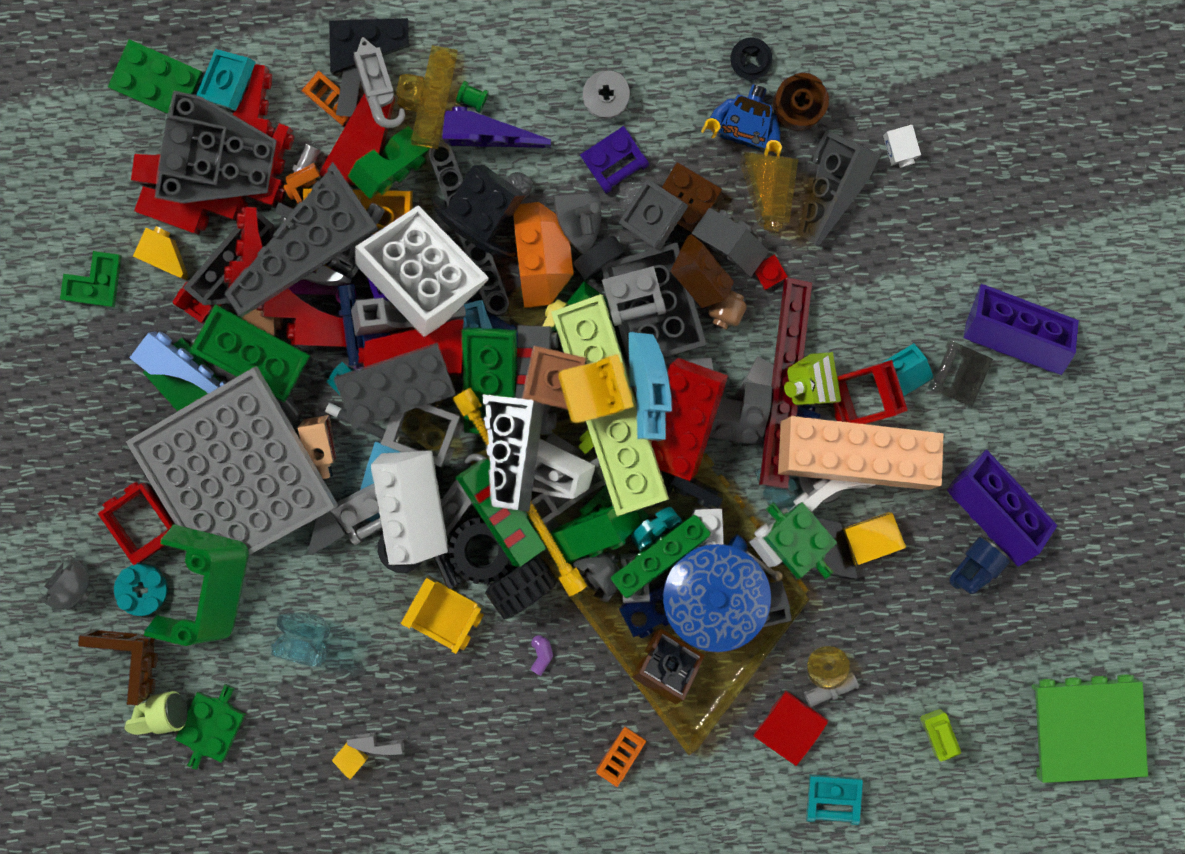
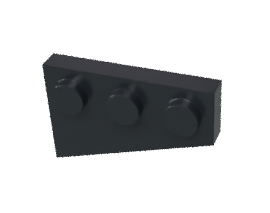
M408 18L330 20L331 75L356 65L354 52H357L362 37L374 47H380L382 56L409 47Z

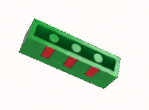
M481 459L455 478L512 565L521 567L546 549V547L542 543V537L539 536L540 534H538L536 528H533L528 521L530 516H528L526 511L492 506L489 477L491 465L489 459Z

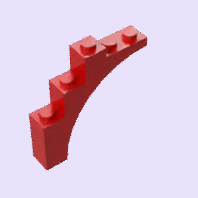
M255 64L247 91L232 115L272 137L275 128L272 127V123L268 119H262L263 115L267 116L269 101L265 100L266 89L270 90L272 86V74L269 73V69L265 65ZM134 154L131 181L156 186L160 154Z
M279 123L272 136L276 140L267 193L178 203L155 198V189L143 186L134 212L199 235L200 231H205L208 225L209 216H206L208 211L237 221V214L242 213V208L248 206V203L245 202L246 197L276 208L277 203H282L286 195L283 188L285 183L276 179V175H281L284 170L286 161L283 160L286 149L290 150L295 137L292 135L293 130L289 126Z
M255 207L242 208V213L237 214V229H241V240L236 241V256H240V261H229V266H225L224 282H229L228 288H230L244 269L252 264L257 258L258 252L263 248L258 232L257 209ZM288 288L256 308V311H260V316L292 318V323L287 324V339H291V344L346 347L343 318H338L315 309L299 299Z

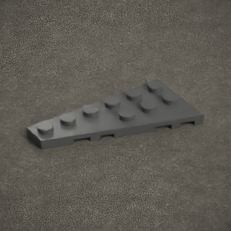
M334 163L329 166L328 172L323 178L317 181L311 188L312 191L304 201L296 206L273 234L274 237L266 247L263 246L258 252V256L252 264L244 269L225 292V295L241 318L378 230L376 224Z

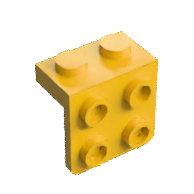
M619 354L606 357L595 363L559 372L558 377L573 423L600 418L634 407L632 393L628 388L624 375V366L620 361Z

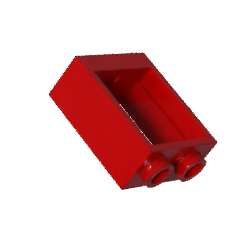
M892 360L837 376L841 401L833 402L836 421L867 424L908 411ZM873 373L884 410L857 418L846 381Z
M137 481L125 488L124 492L126 494L119 499L115 496L102 504L104 509L97 513L133 566L143 562L166 546L160 544L161 539L174 524L147 482L138 484ZM143 493L167 530L140 549H137L113 513Z

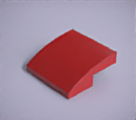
M785 690L771 708L769 715L756 729L753 737L797 766L828 724V720Z

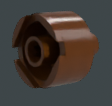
M797 73L785 79L780 84L773 98V112L777 116L779 123L794 131H804L815 126L824 116L829 105V95L823 82L818 77L809 73ZM799 97L803 98V107H799L798 102H796Z

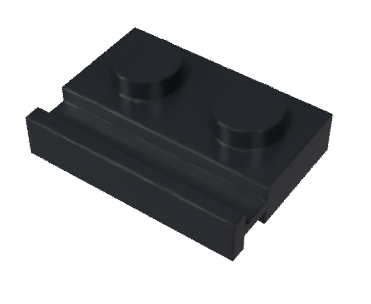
M672 475L671 484L675 486L673 490L683 496L691 494L697 497V502L709 509L712 506L719 508L723 501L722 492L695 478L688 481Z

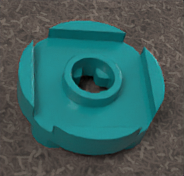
M667 507L655 513L658 518L651 522L647 519L634 531L631 536L632 542L640 552L648 549L652 544H656V541L662 535L682 524L683 521L672 507Z
M139 563L123 569L114 584V595L117 605L120 609L135 616L149 615L158 610L166 601L168 595V583L165 576H163L158 568L148 563ZM139 582H143V586L148 588V592L143 593L142 598L138 596V592L134 591V587L139 586Z

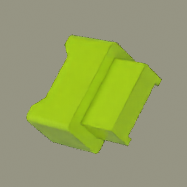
M938 709L920 717L934 756L940 762L961 754L949 718L943 710Z

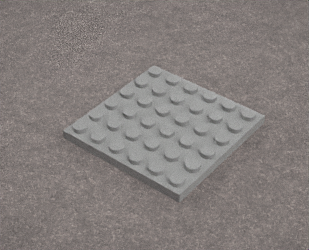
M257 366L126 441L175 525L241 541L247 546L249 555L338 506Z

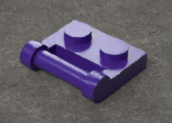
M624 126L580 154V157L605 194L612 191L613 186L640 168L644 170L650 166ZM632 153L635 160L605 179L602 172Z

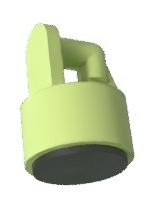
M175 691L151 695L146 702L134 707L132 717L126 721L124 728L127 732L135 735L150 732L163 734L179 731L184 727L187 720L186 703L183 697Z

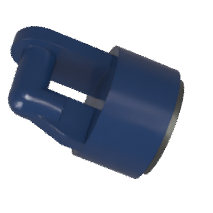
M978 537L966 551L965 555L967 557L952 573L950 584L956 589L962 588L969 594H975L980 588L988 584L993 578L996 579L1010 563V558L987 538ZM980 568V570L977 572V574L972 578V580H970V578H971V577L975 574V572Z

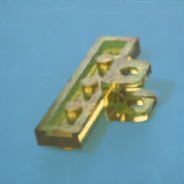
M432 45L425 79L423 76L403 74L399 77L396 90L398 106L417 112L411 139L412 145L438 149L457 62L458 50Z

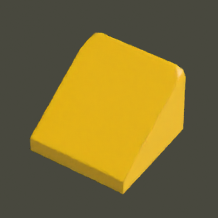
M346 743L332 761L348 779H351L369 756L363 751L348 746Z

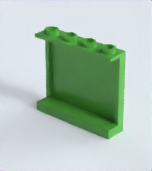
M1121 674L1117 675L1116 680H1108L1107 676H1092L1091 681L1081 682V678L1070 677L1065 678V683H1055L1054 679H1041L1039 684H1032V689L1035 690L1040 766L1036 768L1037 779L1042 783L1148 777L1142 681L1134 678V675Z

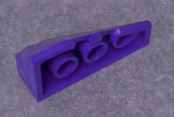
M457 106L452 107L451 111H445L443 140L449 146L551 148V139L473 111H467V107Z

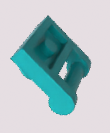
M809 774L806 822L826 820L850 822L851 825H859L863 779ZM817 803L852 806L851 812L816 809Z

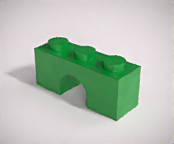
M407 126L392 136L382 153L389 160L381 157L373 149L355 162L348 177L369 199L378 193L383 195L392 187V183L395 181L398 183L402 182L412 169L417 171L426 163L425 156L430 147Z

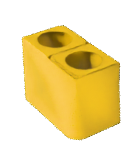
M892 512L884 513L886 516L883 515L880 518L873 517L874 519L870 518L854 524L855 526L851 525L843 528L855 566L856 562L853 553L858 565L906 548Z

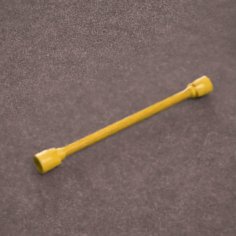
M470 387L453 397V400L463 416L467 415L470 420L474 421L475 427H478L477 430L483 436L482 439H485L484 442H486V445H489L488 429H485V421L481 418L480 414L482 413L479 410V407L482 405ZM531 501L529 512L526 511V513L530 516L529 519H532L531 522L535 525L536 531L542 537L543 543H545L546 548L554 557L553 560H556L555 563L559 566L558 571L561 576L558 579L568 596H573L585 589L587 584L577 567L573 569L566 562L565 557L557 548L558 545H555L556 542L550 536L551 533L545 527L544 521L540 518L541 516L535 509V506L533 507L534 504Z

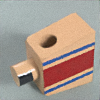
M325 415L303 419L298 426L300 440L322 478H330L333 476L331 463H334L337 457L330 416ZM316 448L323 450L324 453L317 452Z

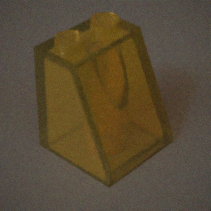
M745 152L740 160V166L757 224L763 225V230L779 232V229L785 228L790 223L798 159Z

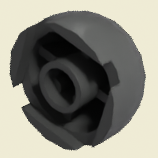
M602 552L591 558L589 555H585L571 564L573 569L577 567L586 582L587 587L585 590L587 591L590 588L596 591L593 596L597 599L608 602L616 593L618 588L612 582L611 577L620 568L617 565V558L610 552Z
M72 556L67 558L70 562L68 566L63 570L64 563H62L44 586L48 589L46 594H39L38 599L54 609H69L76 603L82 605L90 595V592L87 590L90 584V574L87 568Z

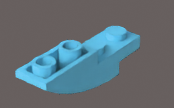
M631 332L629 333L630 386L636 387L637 439L665 440V412L672 411L664 358L653 334Z

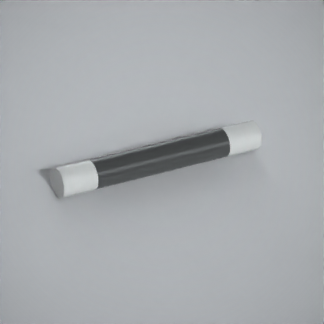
M332 403L328 404L325 410L326 413L351 424L346 410ZM373 423L358 427L380 439H383L386 429ZM400 436L397 437L396 442H399Z

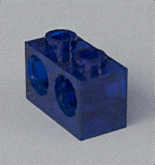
M665 583L649 591L650 602L625 603L619 606V611L633 638L638 635L640 638L650 635L654 632L653 627L661 623L663 626L670 624L666 613H659L655 610L656 602L663 599ZM635 612H643L646 615V621L643 624L636 625L631 621V617Z

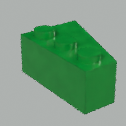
M607 505L598 508V512L588 516L582 515L557 526L549 533H551L550 536L556 542L555 545H558L557 548L565 557L566 562L571 565L578 558L589 555L591 558L602 553L607 547L614 550L624 545V539L642 523L637 511L617 516L614 506L608 508Z

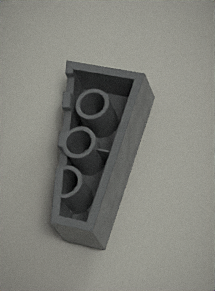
M483 395V404L486 405L485 429H488L489 441L487 454L490 456L491 465L489 477L492 506L529 512L545 404L533 400Z

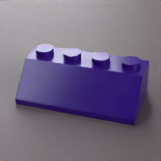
M981 283L965 324L963 338L975 344L991 348L999 353L1015 357L1023 362L1044 368L1047 371L1062 375L1076 354L1079 320Z
M987 449L967 466L947 488L952 498L962 506L1017 567L1040 554L1058 526Z

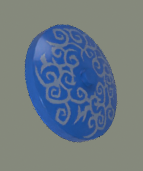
M709 544L693 549L675 563L665 582L663 602L670 625L685 642L701 650L724 652L745 645L760 632L769 615L771 591L763 569L750 555L733 546Z

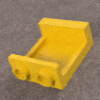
M428 575L400 624L409 629L411 627L450 648L451 652L456 654L459 649L464 651L469 643L471 636L467 634L472 626L478 627L484 616L480 612L483 606L452 588L448 589L445 584Z

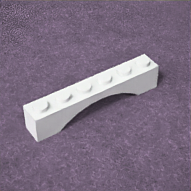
M820 479L813 485L815 489L810 494L804 492L793 502L795 506L803 502L812 512L824 499L835 492L852 488L866 489L876 484ZM793 506L790 510H788L787 508H784V509L781 510V511L783 512V514L788 513V512H790L795 506ZM774 523L770 526L764 524L754 532L756 537L749 542L768 568L777 566L782 562L763 539L772 529Z

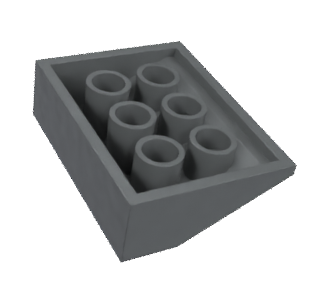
M677 243L663 246L660 251L653 249L611 261L601 267L604 279L653 266L656 272L666 313L661 315L654 313L623 321L622 325L618 326L628 363L629 333L631 332L653 334L663 358L707 345L694 299L671 273V269L680 252ZM653 295L617 304L618 311L654 303Z

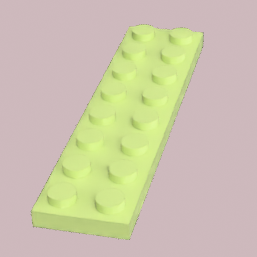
M600 294L552 311L551 314L564 353L587 358L586 364L595 363L606 357L619 354L620 361L624 366V375L628 388L632 393L634 407L619 413L586 421L616 515L619 516L669 500L650 440L637 439V399L633 387L630 386V377L603 295Z

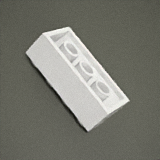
M432 451L381 453L371 464L389 565L415 564L447 553L449 547Z

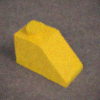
M155 226L154 231L145 228L133 257L187 280L188 273L175 240L168 238L170 232Z

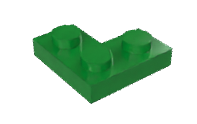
M93 251L90 277L63 273L60 300L115 307L122 255Z

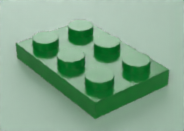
M128 39L108 88L168 114L173 91L193 95L203 72Z

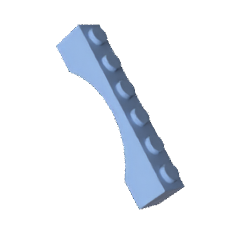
M156 331L148 333L129 357L149 374L182 378L194 383L208 394L227 383L225 381L219 382L214 378V372L207 366L196 364L192 360L193 356L183 348L177 349L171 344L172 339L161 331L158 333Z

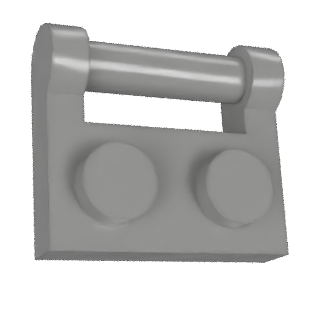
M654 266L602 280L614 327L622 325L623 321L654 313L658 315L666 313ZM653 295L654 303L618 311L617 304Z
M374 483L337 502L338 506L331 510L332 514L348 533L354 545L363 542V538L382 529L380 518L360 529L356 526L361 521L379 513Z

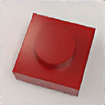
M775 254L762 261L754 272L764 290L788 277Z

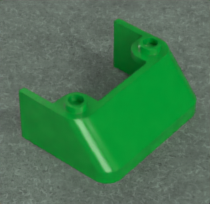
M173 524L162 537L160 544L186 550L185 563L187 568L196 574L204 575L196 620H176L156 615L144 631V636L182 646L225 639L229 637L235 627L249 556L248 548L243 542Z

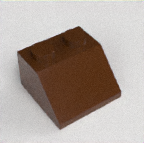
M692 234L688 235L671 269V273L701 308L725 301L734 281L706 247Z

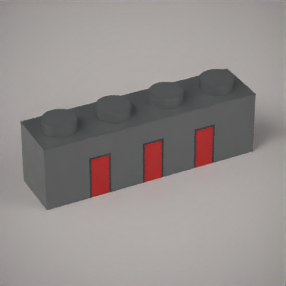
M518 326L517 399H522L533 346L550 350L558 348L559 335L555 333L554 327ZM544 405L540 434H552V429L556 428V413H552L553 406Z

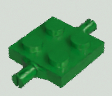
M775 502L771 503L765 510L773 517L775 523L772 529L763 537L765 542L797 579L802 578L814 567L824 579H827L833 571L824 562V558L827 552L837 543L803 502L798 503L790 512L785 514L777 507Z
M224 684L219 697H210L202 692L196 693L187 712L186 723L179 730L175 738L176 741L188 746L193 751L187 764L188 767L197 770L203 756H208L220 763L225 761L246 715L235 709L228 702L235 689L234 687Z

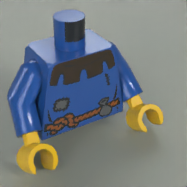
M753 84L751 86L748 97L737 95L735 99H727L714 109L710 118L706 120L701 129L702 133L705 129H710L713 132L711 138L719 136L761 152L765 149V157L768 156V152L772 151L776 153V159H779L782 150L780 143L781 132L777 116L772 113L773 107L771 105L762 103L767 89L759 85Z

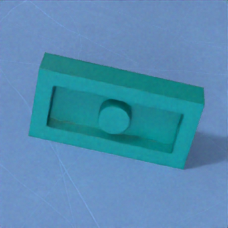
M914 343L883 361H893L903 396L933 379L927 358Z

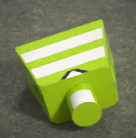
M833 352L809 354L788 368L789 382L785 384L784 391L787 396L792 397L795 405L841 401Z

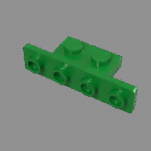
M693 515L672 532L662 535L656 541V544L648 550L644 549L638 553L634 560L615 573L611 580L624 598L628 599L679 561L684 555L707 540L711 533L698 516Z

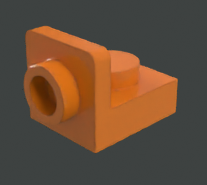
M315 163L286 176L287 184L284 185V189L290 200L295 198L298 204L303 202V197L298 187L307 188L317 182L316 178L320 175Z

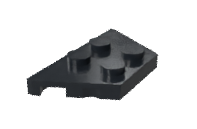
M817 518L837 542L824 558V562L833 571L830 575L849 580L857 579V572L841 523ZM815 567L809 570L820 573Z

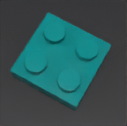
M215 49L196 96H201L217 106L236 111L256 62L245 56Z

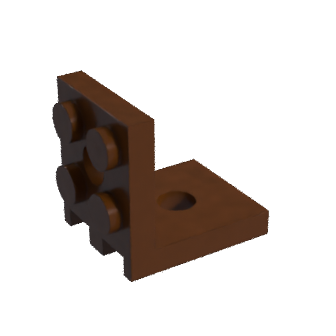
M94 629L79 635L78 646L131 651L127 705L138 706L147 700L150 694H154L155 679H152V668H156L158 653L154 652L155 638L144 636V634Z

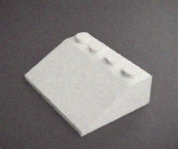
M419 205L356 246V266L423 337L444 324L488 281L486 274Z

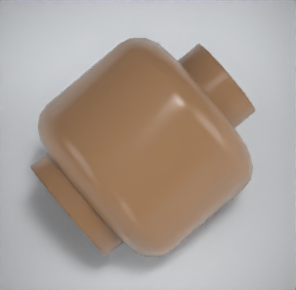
M730 290L725 301L710 305L708 314L714 318L713 324L727 330L728 326H738L747 308L746 303L743 301L744 296Z

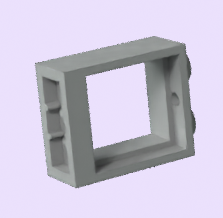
M427 404L418 408L451 420L438 457L433 456L434 464L442 467L444 462H450L455 449L450 446L454 437L459 438L464 423L460 422L462 416ZM407 411L391 416L381 444L400 452L420 451L396 442Z

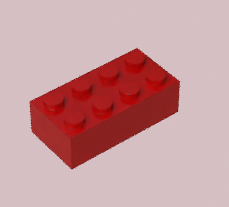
M677 358L670 364L667 373L672 411L665 412L666 439L650 440L660 470L691 481L699 471L728 375Z

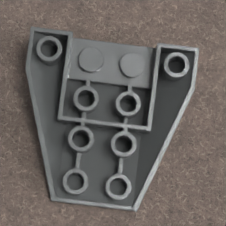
M173 91L158 164L155 198L178 203H189L267 193L276 140L201 96Z

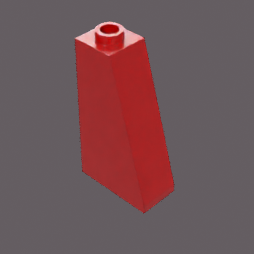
M365 93L319 173L322 178L328 172L329 166L334 163L349 185L357 186L348 177L355 162L373 149L382 157L388 128L381 127L374 120ZM393 97L390 104L381 107L386 119L391 120L395 97Z
M458 319L445 322L425 337L415 329L365 341V348H359L358 364H364V367L438 343L449 375L460 376L464 320Z

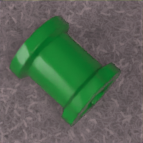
M464 81L457 94L456 103L460 104L462 102L476 108V112L481 113L489 91L478 90L469 86L467 81Z

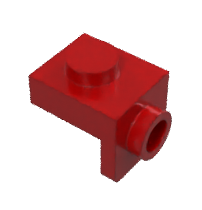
M183 287L178 291L177 296L172 302L202 324H205L214 305H203Z

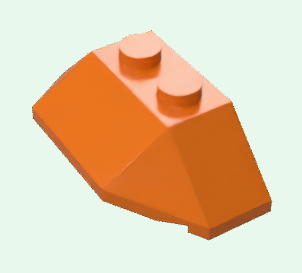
M540 202L520 204L514 213V227L524 308L548 306L554 302L555 298L574 275L570 241L564 235L557 216L553 211Z

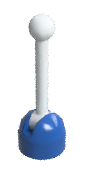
M736 534L727 545L736 547L750 555L762 569L772 575L774 581L782 579L780 571L768 568L766 564L747 551V543L741 536Z

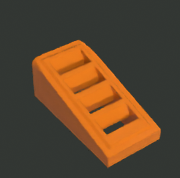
M317 71L301 92L343 126L350 117L336 115L338 102L332 109L328 107L336 95L339 96L340 88L320 71ZM322 81L324 83L323 87L316 95L313 94L311 91ZM330 88L333 92L324 102L321 101V96Z
M624 726L597 766L596 773L618 787L646 743V740ZM624 737L637 744L635 749L622 741ZM620 746L631 753L628 758L619 752L617 748ZM613 755L625 763L623 767L611 759ZM607 764L619 772L617 776L606 769Z

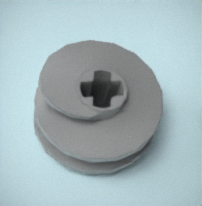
M615 71L595 73L586 81L583 87V103L587 111L594 117L612 119L619 116L628 105L630 89L627 81L620 73ZM603 89H609V94L614 96H609V100H604L603 96L599 95V93H603Z

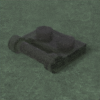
M948 340L945 347L947 349L934 381H930L927 389L966 406L973 407L993 358ZM958 353L964 357L949 389L943 386Z

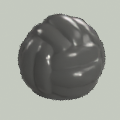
M515 172L506 178V181L524 193L525 197L529 196L533 183L527 175Z

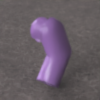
M537 635L531 642L532 647L536 650L537 659L530 669L541 676L553 658V651L550 641L546 637Z

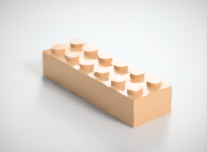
M794 416L781 421L778 474L931 490L942 486L943 433Z

